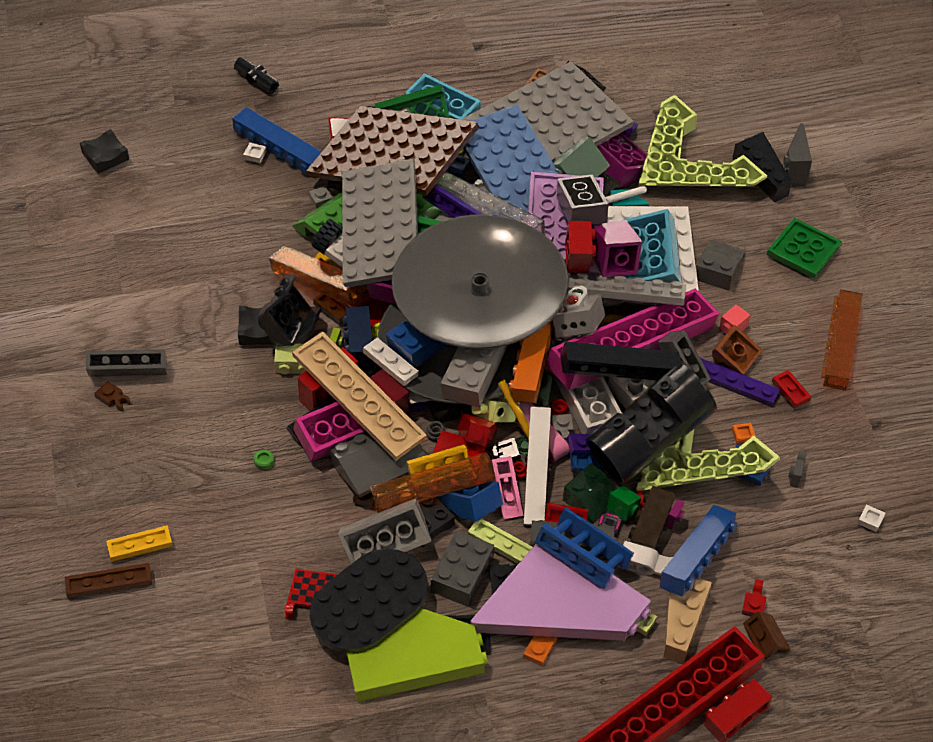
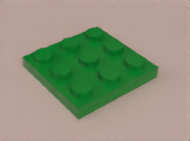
M794 217L769 247L767 255L815 279L841 247L842 241Z

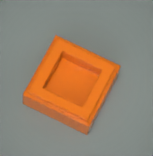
M751 423L732 425L731 430L736 445L744 444L752 436H755Z

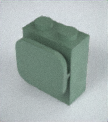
M590 137L582 138L554 161L555 170L559 174L583 176L593 174L594 177H598L610 166Z

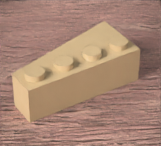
M697 578L692 590H688L683 597L668 591L664 658L681 664L685 662L707 602L712 582Z

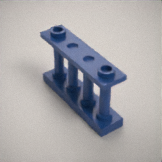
M564 508L556 528H552L545 523L541 526L535 540L536 544L603 589L608 586L615 571L613 568L618 565L626 570L634 555V552L568 508ZM566 530L575 537L570 540L562 533ZM584 542L592 549L588 552L580 547L579 544ZM598 554H602L603 556L608 558L609 561L607 563H604L596 556Z

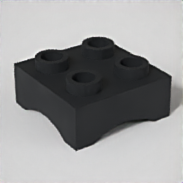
M111 129L105 131L98 138L80 142L82 154L97 173H101L129 160L128 149L119 142Z
M239 306V345L273 344L268 334L258 325V315L262 308Z
M430 490L417 498L425 517L431 540L441 532L455 526V516Z

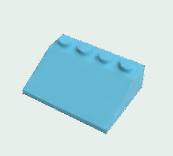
M665 209L624 219L627 220L642 240L638 274L624 275L623 277L626 279L643 278L645 281L658 279L667 283L673 281L681 282L675 220L670 211Z

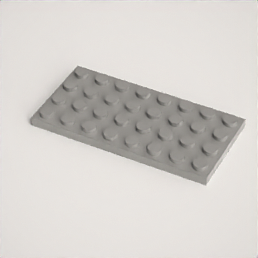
M414 159L342 171L343 285L345 288L392 280L393 269L400 253L418 235Z

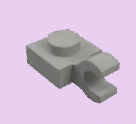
M571 414L552 415V426L567 442L568 435L574 432Z

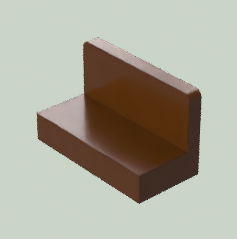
M758 611L743 623L754 645L765 655L764 659H768L778 650L785 652L790 650L787 641L771 614Z

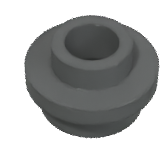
M433 421L426 427V435L432 440H438L441 431L446 430L441 422Z

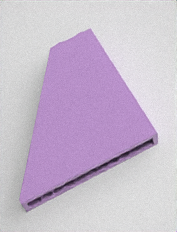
M535 544L473 617L470 624L475 626L476 633L625 641L629 635L633 636L639 627L637 624L641 619L645 621L649 616L651 600L614 575H612L608 586L603 589L538 544Z

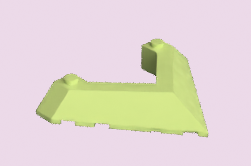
M676 95L661 103L639 185L728 186L741 188L755 186L767 178V175L744 155L731 163L723 162V165L712 164V161L698 160V162H687V159H680L682 138L696 129L697 114Z
M693 429L686 436L680 437L660 453L654 462L641 471L642 478L640 483L638 482L637 491L649 490L652 488V485L662 488L765 472L779 461L780 457L755 436H752L739 448H730V451L719 452L718 449L702 450V453L691 454Z

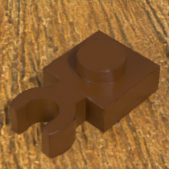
M109 381L94 393L96 399L109 407L115 404L119 411L124 410L121 403L131 404L130 398L123 395L122 390Z

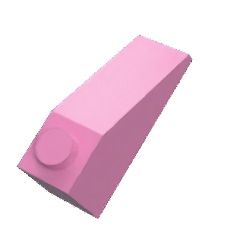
M512 456L492 459L489 462L492 481L499 482L503 501L500 510L503 520L524 516Z

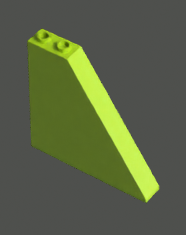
M421 609L412 619L378 646L361 653L347 651L357 702L485 674V665L488 664L486 652H481L480 646H483L481 634L476 633L474 625Z

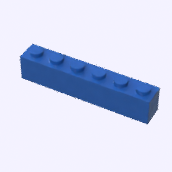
M247 107L232 118L233 130L237 134L244 136L250 142L266 146V150L275 157L284 160L304 174H307L306 170L322 152Z
M717 505L711 507L663 569L660 581L661 589L681 597L688 590H692L695 580L697 578L700 579L704 568L709 567L712 557L718 555L721 545H725L730 533L735 532L737 522L735 521L736 512Z

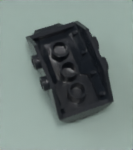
M295 274L284 275L283 279L279 281V286L274 291L271 301L263 306L258 315V325L268 334L271 342L278 346H294L302 337L315 328L314 325L319 320V315L322 311L321 307H311L293 285L297 277Z

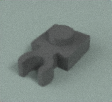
M799 450L795 466L791 465L788 477L792 478L790 486L797 488L799 486L807 455L805 451Z

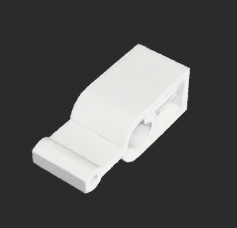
M625 541L623 545L634 552L626 570L639 574L652 575L654 573L661 575L663 569L673 558L659 555L655 549Z

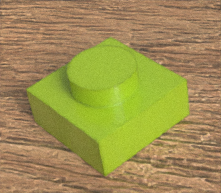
M333 327L330 339L339 348L343 347L344 337L341 336V328Z

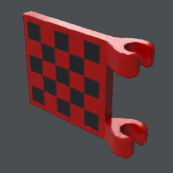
M295 569L288 600L284 608L285 618L293 619L295 606L310 608L312 600L319 589L337 574Z

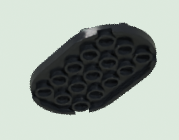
M395 549L375 550L361 556L322 586L314 596L310 606V622L314 634L325 646L341 653L343 651L361 653L378 646L412 619L424 606L427 599L428 579L423 566L410 554Z

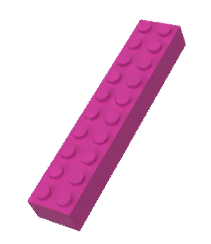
M695 288L685 293L684 305L659 303L598 328L590 336L581 335L567 342L662 350L658 342L670 331H685L690 339L713 329L719 312ZM564 343L551 348L546 365L569 391L602 377L563 373L560 353Z

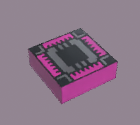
M602 512L598 526L613 527L614 537H616L622 519L617 515Z

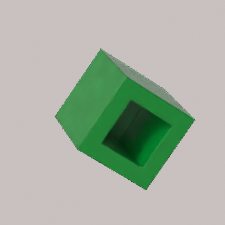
M622 485L610 493L607 510L627 521L631 517H635L638 510L641 509L640 502L642 497Z

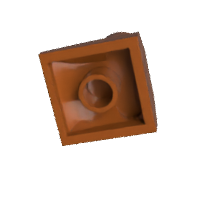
M734 325L713 348L712 357L716 362L725 363L734 371L744 375L763 350Z

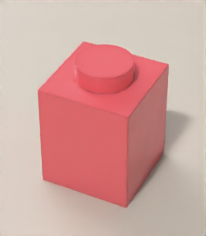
M735 305L721 317L719 329L726 334L731 327L736 325L740 330L744 331L749 325L751 315L738 305Z

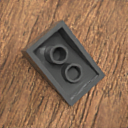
M800 123L788 148L787 156H784L783 160L784 169L792 181L791 186L807 185L812 164L804 123Z
M711 240L702 252L696 265L697 281L729 291L746 250Z

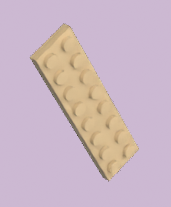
M321 332L292 352L293 358L395 461L426 440L427 435L324 332Z

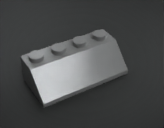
M417 498L341 527L338 533L351 564L361 556L375 550L395 549L406 552L432 541Z

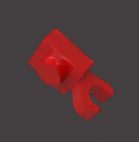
M755 579L752 593L746 592L741 614L753 616L758 611L764 612L767 599L766 596L761 595L764 580Z

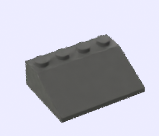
M368 432L356 435L354 438L329 448L333 467L359 497L409 475L407 461L426 456L419 444L395 461Z

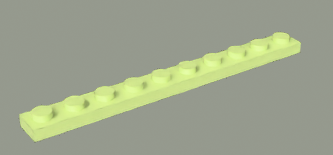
M484 519L475 521L468 530V535L494 544L495 552L515 563H520L533 548ZM650 613L645 621L641 619L637 624L639 625L637 631L646 636L657 621V616Z

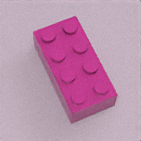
M338 402L297 418L293 427L311 462L329 455V448L354 438L356 435L367 432Z

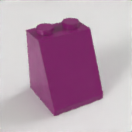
M627 220L607 221V223L591 225L592 229H595L593 245H596L595 258L601 276L612 277L638 274L642 240Z

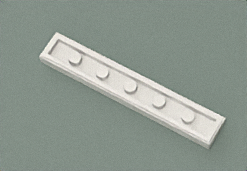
M531 407L524 510L525 526H531L532 520L545 519L551 408Z

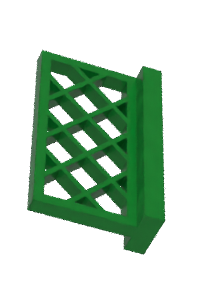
M441 84L374 103L375 109L380 108L400 112L402 109H408L410 113L420 114L415 111L417 106L424 104L427 106L423 112L424 115L431 108L437 112L435 116L439 117L441 114L446 118H450L445 92ZM437 99L442 100L439 110L432 107L433 102Z

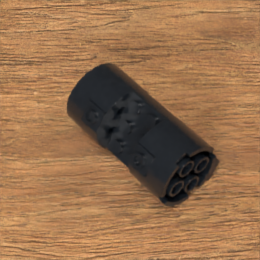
M683 364L675 366L647 389V395L623 414L616 413L585 438L586 444L595 459L608 473L609 477L620 487L624 486L654 462L660 453L680 437L686 436L717 411V404L709 390H705L704 386L699 382L701 379Z

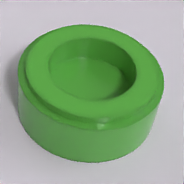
M268 450L258 451L254 455L256 468L260 470L270 469L274 464L272 452Z

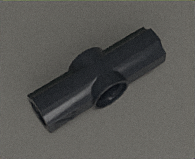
M242 57L236 59L234 69L245 76L251 86L258 85L271 94L277 91L279 81L268 75L262 65L255 66Z

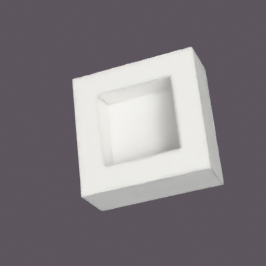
M249 143L243 154L244 160L261 163L267 152L266 146Z
M866 505L858 524L877 532L885 512Z

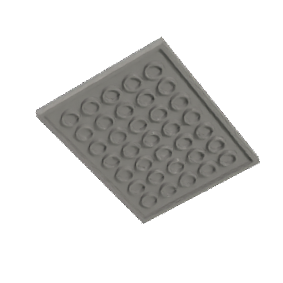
M571 61L461 119L471 121L518 105L553 163L568 148H572L582 138L590 137L594 144L598 146L633 126V120Z

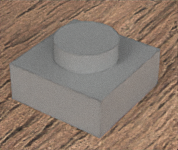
M326 186L309 191V197L316 208L332 199Z

